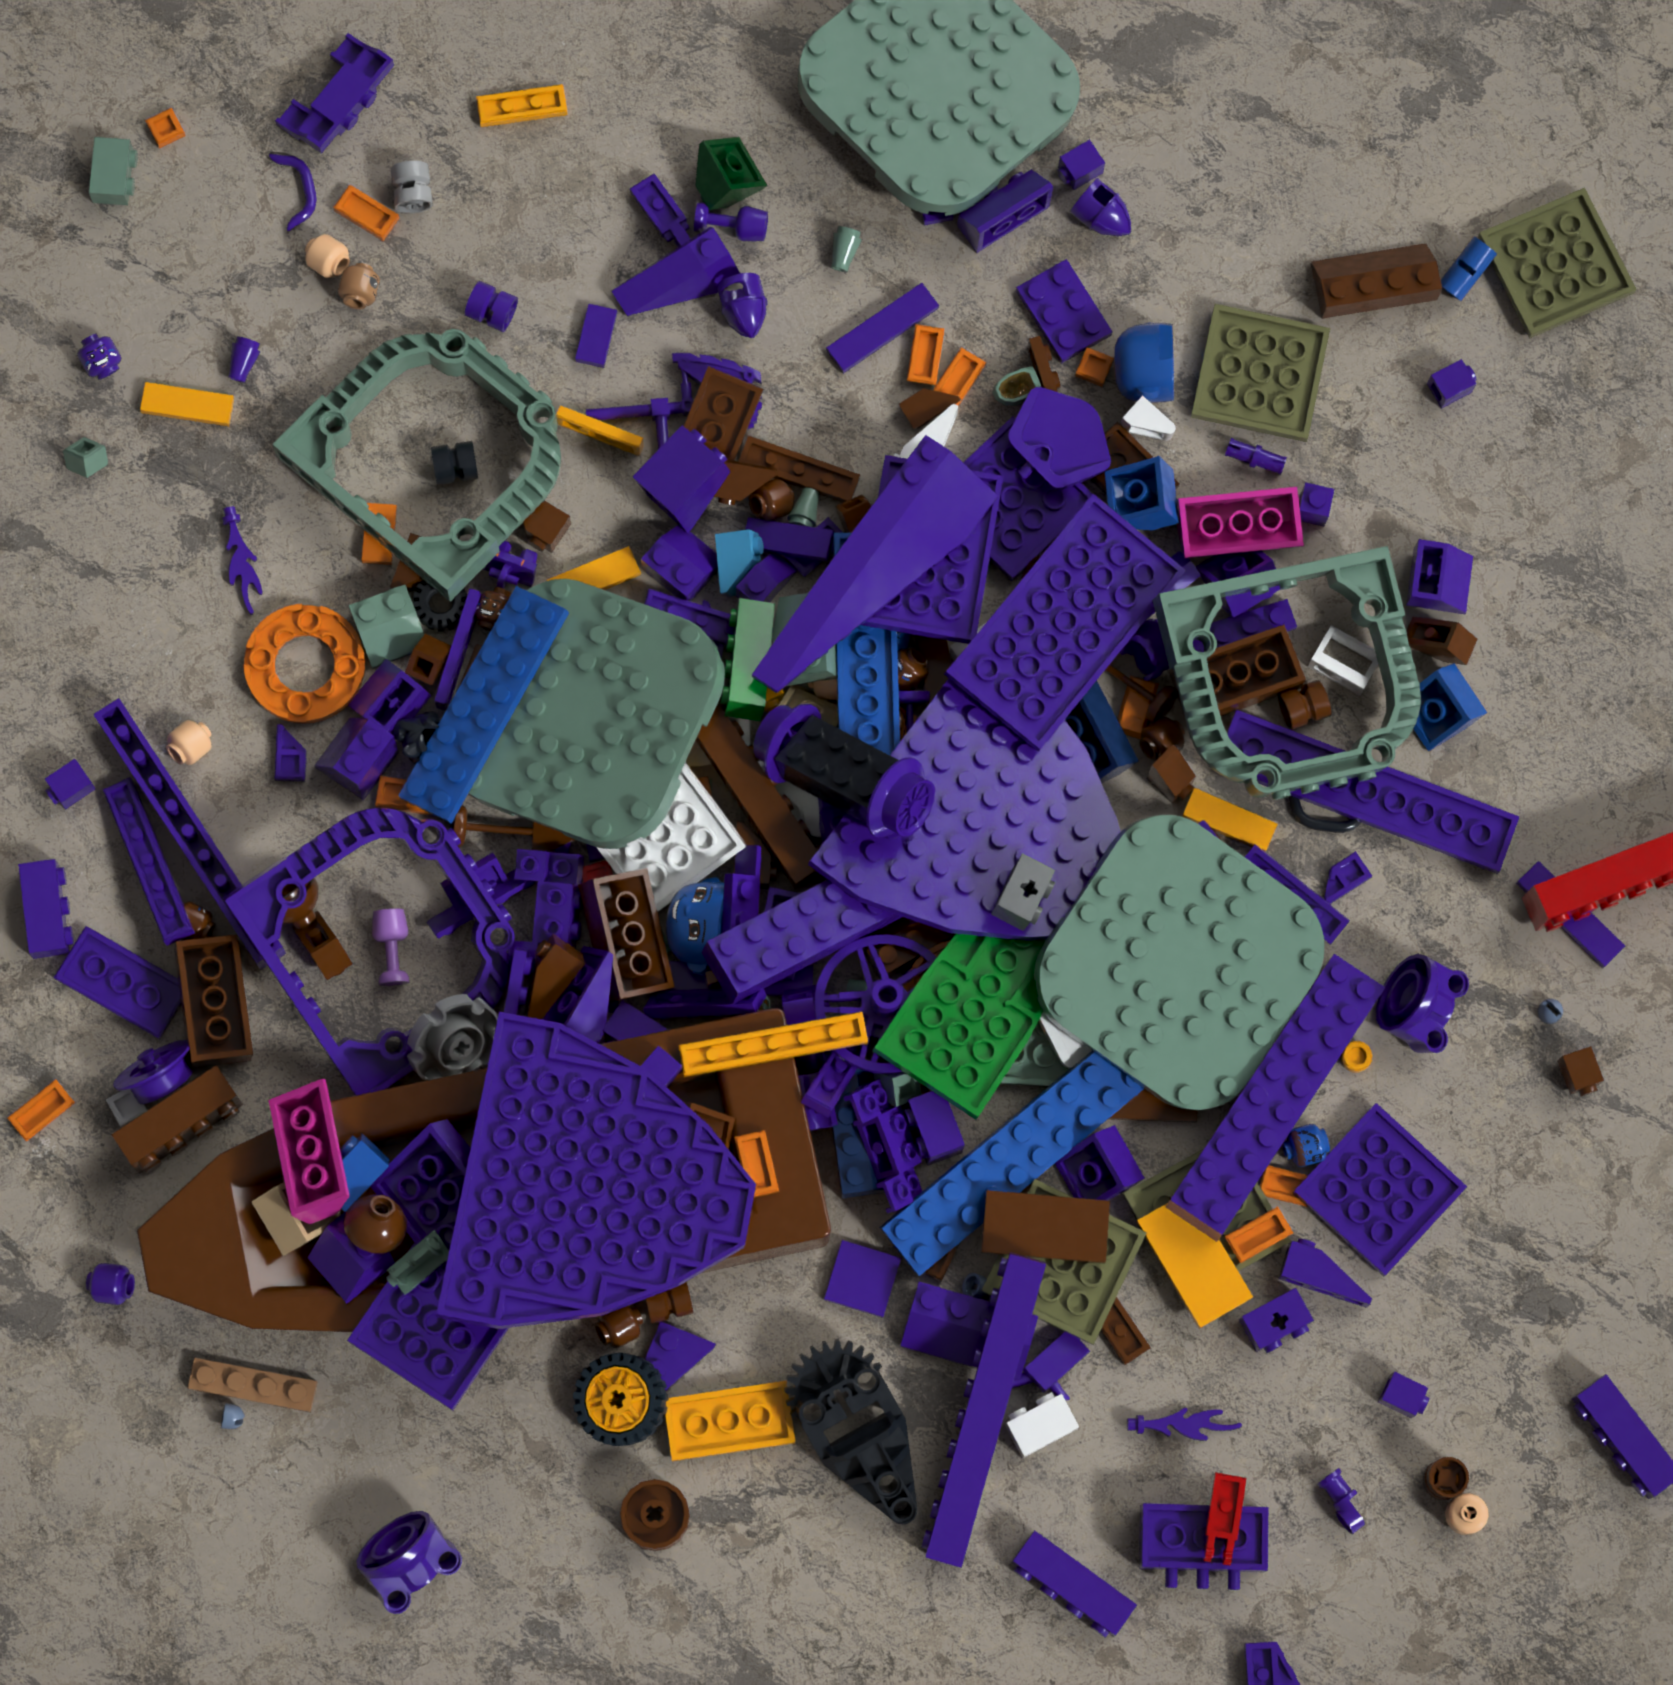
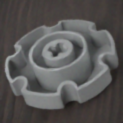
M467 994L454 995L435 1003L434 1011L430 1014L423 1013L410 1032L407 1044L413 1051L407 1057L411 1067L424 1081L475 1071L480 1067L486 1068L489 1063L498 1015L483 999L478 997L472 1001Z

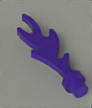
M234 506L226 507L223 509L225 517L222 518L223 525H230V537L226 550L229 551L233 546L238 547L230 562L229 581L230 585L233 586L236 577L241 576L243 600L249 614L253 615L254 610L248 598V585L253 584L259 595H262L263 591L256 572L246 560L250 559L256 562L257 557L246 546L238 531L236 524L241 522L240 515L236 514Z
M1183 1408L1173 1415L1155 1420L1144 1421L1143 1415H1136V1418H1127V1431H1136V1434H1143L1144 1428L1159 1431L1169 1437L1171 1432L1167 1429V1426L1170 1425L1187 1438L1207 1441L1208 1436L1200 1433V1428L1211 1431H1231L1241 1428L1242 1424L1220 1425L1210 1422V1417L1221 1415L1223 1410L1202 1411L1185 1419L1183 1415L1188 1409Z

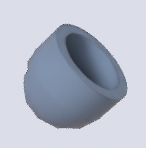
M1546 999L1538 1007V1016L1542 1022L1554 1024L1562 1017L1563 1007L1556 999ZM1547 1003L1558 1013L1557 1016L1545 1006Z
M976 1273L968 1274L962 1285L964 1295L978 1299L984 1298L987 1294L981 1290L987 1279Z
M225 1403L221 1428L237 1429L240 1427L245 1417L243 1410L237 1405Z

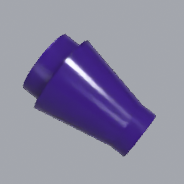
M237 336L236 342L232 343L228 378L245 383L251 368L260 354L258 350L260 343Z

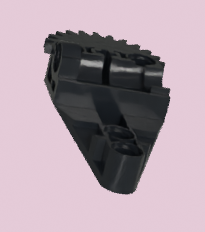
M835 1339L832 1349L829 1348L826 1341H822V1351L820 1352L813 1345L810 1346L812 1356L809 1358L801 1353L799 1356L804 1364L798 1365L793 1363L791 1367L797 1372V1375H787L786 1377L787 1381L794 1384V1386L784 1388L786 1394L794 1395L786 1400L787 1406L795 1407L790 1412L791 1417L798 1418L825 1467L892 1521L904 1525L910 1523L917 1515V1502L906 1418L879 1372L882 1368L880 1362L871 1363L875 1357L872 1352L862 1357L865 1349L862 1345L853 1352V1343L849 1340L843 1349L839 1339ZM862 1373H872V1377L868 1382H858V1378ZM835 1390H840L852 1414L878 1400L884 1411L883 1414L832 1443L828 1441L823 1431L847 1418L837 1397L833 1393ZM814 1403L818 1405L814 1413H803L805 1406ZM884 1476H893L890 1484L885 1486L879 1484ZM898 1502H908V1505L904 1510H894V1507Z

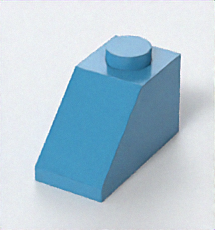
M750 529L715 534L720 593L729 597L736 596V586L761 561L760 554H763L764 551L762 538L757 532Z

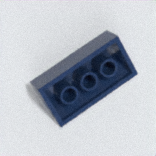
M1096 680L1065 718V721L1086 747L1100 781L1104 783L1120 775L1139 762Z
M857 1069L837 1102L835 1112L838 1125L832 1126L842 1199L885 1193L883 1187L877 1188L876 1184L886 1178L877 1180L859 1130L853 1124L857 1117L851 1101H845L843 1098L854 1092L857 1087L874 1080L872 1072Z

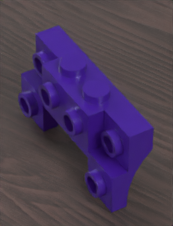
M349 33L346 34V39L335 52L332 51L330 54L331 59L342 67L310 105L311 110L295 99H292L289 108L280 118L275 120L277 126L298 141L303 140L321 154L337 135L341 136L346 129L349 131L355 126L359 113L364 107L369 108L377 97L376 87L394 67L392 58L381 50L361 42Z
M517 849L514 879L538 882L532 942L514 941L507 953L509 959L508 971H511L514 950L517 946L529 948L528 956L533 957L534 963L535 950L543 940L548 941L552 934L576 949V940L580 939L582 930L581 923L578 922L579 910L583 908L578 884L582 883L583 855Z
M880 1079L867 1082L843 1098L845 1101H851L857 1117L853 1124L859 1130L877 1180L886 1178L876 1185L877 1188L883 1187L890 1207L886 1208V1212L890 1213L914 1202L913 1199L922 1192L919 1179L914 1170V1166L922 1162L901 1106H890Z

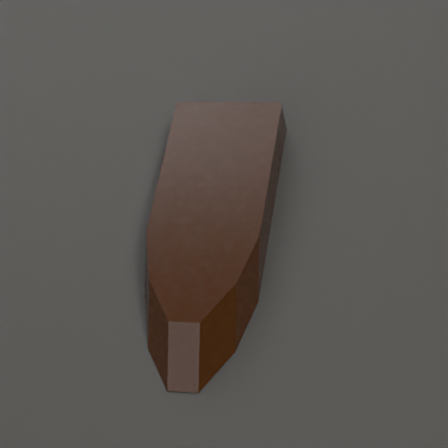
M771 1008L600 1045L639 1066L646 1061L659 1045L682 1065L678 1045L786 1026L787 1022L785 1014L781 1009ZM794 1057L684 1077L682 1068V1071L667 1088L683 1102H692L735 1118L729 1151L739 1163L734 1137L765 1130L779 1188L777 1193L753 1198L744 1248L702 1273L825 1247L830 1239L831 1225L805 1105L801 1103L803 1096ZM487 1068L330 1101L339 1147L341 1148L352 1135L358 1138L363 1134L390 1159V1164L430 1123L448 1119L471 1148ZM274 1128L220 1153L137 1230L148 1292L251 1329L353 1332L387 1283L386 1277L389 1275V1272L384 1273L346 1304L308 1259L320 1236L285 1256L282 1255L252 1204L253 1200L285 1182ZM369 1187L360 1197L376 1193ZM407 1232L403 1242L396 1249L390 1251L395 1263L414 1244L413 1239Z

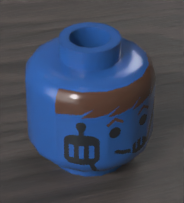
M1307 1124L1293 1128L1287 1136V1141L1282 1143L1286 1159H1292L1298 1167L1320 1163L1325 1160L1326 1153L1330 1152L1327 1134L1324 1128L1319 1129L1316 1124Z

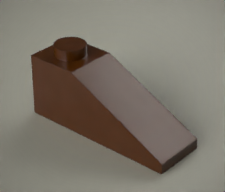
M552 934L548 941L543 940L535 950L536 956L534 958L524 1016L543 1019L585 965L583 954L554 934Z

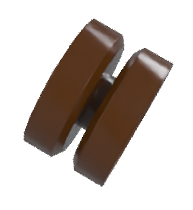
M653 1479L640 1482L630 1489L622 1502L620 1517L623 1530L631 1542L642 1549L656 1552L669 1549L682 1539L688 1529L690 1514L687 1500L680 1489L668 1481ZM658 1510L661 1513V1519L659 1521H651L649 1518L651 1511Z

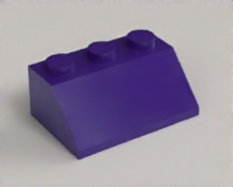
M1032 169L1025 174L1019 172L1008 180L1006 186L1001 189L996 187L982 201L968 210L960 212L957 226L975 252L978 253L1050 207L1053 186L1048 180Z

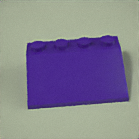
M448 1119L430 1123L389 1164V1167L370 1187L377 1195L388 1196L401 1207L407 1219L406 1232L416 1244L435 1230L450 1250L471 1148ZM447 1261L437 1268V1271L443 1278Z

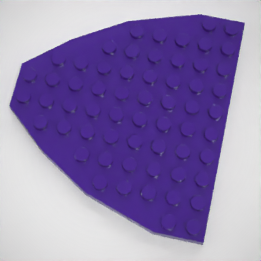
M948 679L890 755L898 760L906 757L918 760L922 765L924 778L934 784V803L923 825L910 836L904 837L894 832L887 837L880 838L870 833L867 824L846 813L809 861L808 865L861 903L948 933L1025 941L1047 940L1059 920L1065 917L1096 871L1097 868L1095 866L1121 831L1117 817L1086 747L1065 720L1037 752L964 690ZM1022 853L1055 870L1051 878L1055 885L1047 899L1042 897L1038 905L1043 910L1035 925L1029 923L1024 931L991 915L1005 883ZM1024 890L1023 896L1027 897L1028 892Z
M499 1012L436 1317L504 1329L602 1316L675 1288L744 1248L756 1183L712 1128L647 1069L562 1023Z

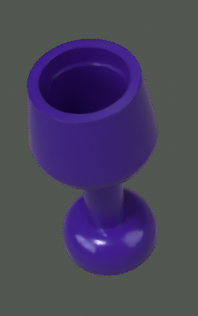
M698 202L694 218V232H702L707 228V225L735 228L736 237L740 241H765L768 212L744 206L738 211L737 216L709 213L707 205Z

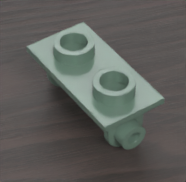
M434 1230L387 1269L389 1275L386 1278L393 1287L398 1285L404 1295H406L448 1260L449 1249Z

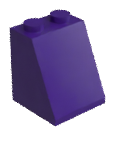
M681 425L634 474L633 478L658 507L689 533L729 475L730 470L725 465L727 458L716 447L710 450L704 445L707 440L696 429L690 432Z
M349 718L314 767L364 801L399 751L394 736L370 719Z

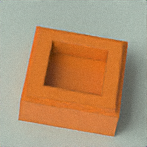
M172 108L145 120L159 149L186 136Z
M1087 347L1075 376L1103 387L1114 358Z

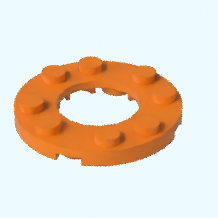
M295 604L271 613L254 629L246 645L244 674L252 695L270 714L293 723H315L338 714L353 700L364 679L365 654L357 632L343 616L327 607ZM311 636L320 639L329 646L334 655V670L331 678L323 687L313 692L291 690L280 682L276 674L275 661L279 650L286 642L296 637Z

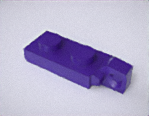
M654 173L630 188L633 198L667 243L674 240L675 244L679 247L691 239L686 233L690 229L687 218Z

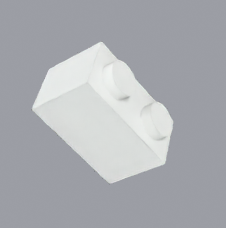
M1051 1392L1036 1400L1038 1406L1027 1412L1026 1408L1023 1407L1008 1415L1011 1421L1007 1422L1005 1427L1022 1459L1079 1428L1062 1394L1054 1397Z

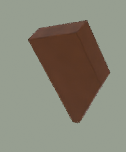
M923 388L899 403V406L912 427L917 429L944 412L952 404L960 402L961 398Z

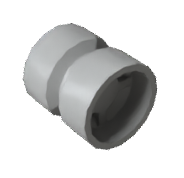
M404 161L391 167L392 185L396 188L393 191L395 210L402 213H419L430 209L433 203L431 188L427 186L430 183L428 164L422 161Z

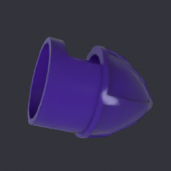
M1099 178L1093 181L1070 210V213L1084 223L1090 231L1093 230L1101 235L1119 237L1129 235L1132 232L1131 219L1125 202L1119 196V193H1115Z
M741 273L727 277L717 285L722 305V315L726 318L730 327L738 334L754 338L762 327L766 317V306L768 305L760 276L756 273ZM734 283H741L743 285L742 289L724 290V288Z

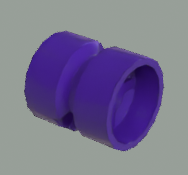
M478 281L468 299L465 316L480 323L487 320L489 327L505 332L515 314L518 297L505 291L496 293L495 287Z

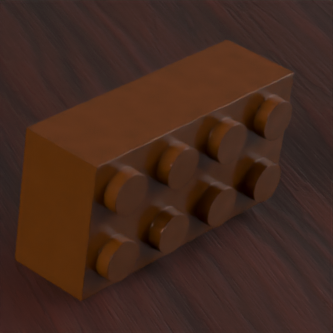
M1284 624L1218 647L1207 658L1220 716L1235 712L1236 709L1241 710L1278 696V693L1292 688L1300 689L1306 680ZM1169 669L1168 673L1172 684L1178 690L1174 671ZM1178 691V699H1179L1180 704H1181V707H1182V703H1181L1180 695H1179V691Z
M238 935L176 941L174 952L185 1036L190 1048L188 1051L190 1069L251 1061L253 1048Z
M216 1065L111 1135L139 1174L143 1171L147 1174L157 1169L162 1164L160 1160L170 1153L172 1156H175L188 1147L186 1143L197 1136L200 1139L214 1130L212 1125L221 1119L226 1122L235 1117L240 1112L238 1108L243 1104Z

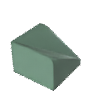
M86 437L63 450L66 468L86 478L108 464L105 446Z

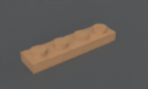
M194 1358L188 1389L311 1413L318 1382Z

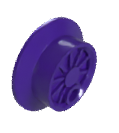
M178 1040L155 1050L151 1048L137 1056V1061L118 1075L113 1083L114 1088L119 1091L130 1089L139 1104L153 1102L171 1093L186 1082L192 1074V1070L184 1059V1056L190 1049L188 1041Z

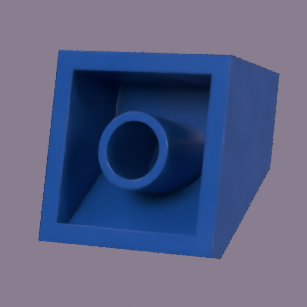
M1160 456L1105 471L1108 506L1134 528L1152 531L1179 523L1174 470Z
M1455 663L1436 670L1420 682L1421 705L1419 716L1413 729L1426 749L1431 751L1487 714V711Z
M363 1134L358 1138L352 1135L340 1148L350 1195L341 1208L344 1212L389 1167L390 1159Z

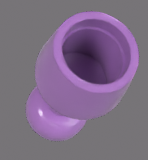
M404 909L374 911L372 936L377 942L385 943L387 971L380 975L379 985L407 984L410 982L408 974L405 971L399 970L397 942L404 940L408 936Z

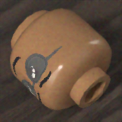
M357 263L356 266L347 267L343 271L338 288V293L343 303L353 309H364L366 306L372 305L376 300L380 277L373 271L370 265L365 263Z

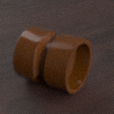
M1320 680L1302 685L1301 691L1292 688L1278 693L1279 707L1284 721L1290 730L1307 725L1309 719L1316 722L1332 715L1328 695Z
M687 1281L675 1288L646 1298L651 1324L668 1320L670 1314H674L677 1318L694 1314Z
M1443 1457L1429 1464L1425 1469L1422 1477L1423 1486L1432 1498L1449 1500L1462 1494L1467 1488L1469 1472L1465 1464L1459 1459Z

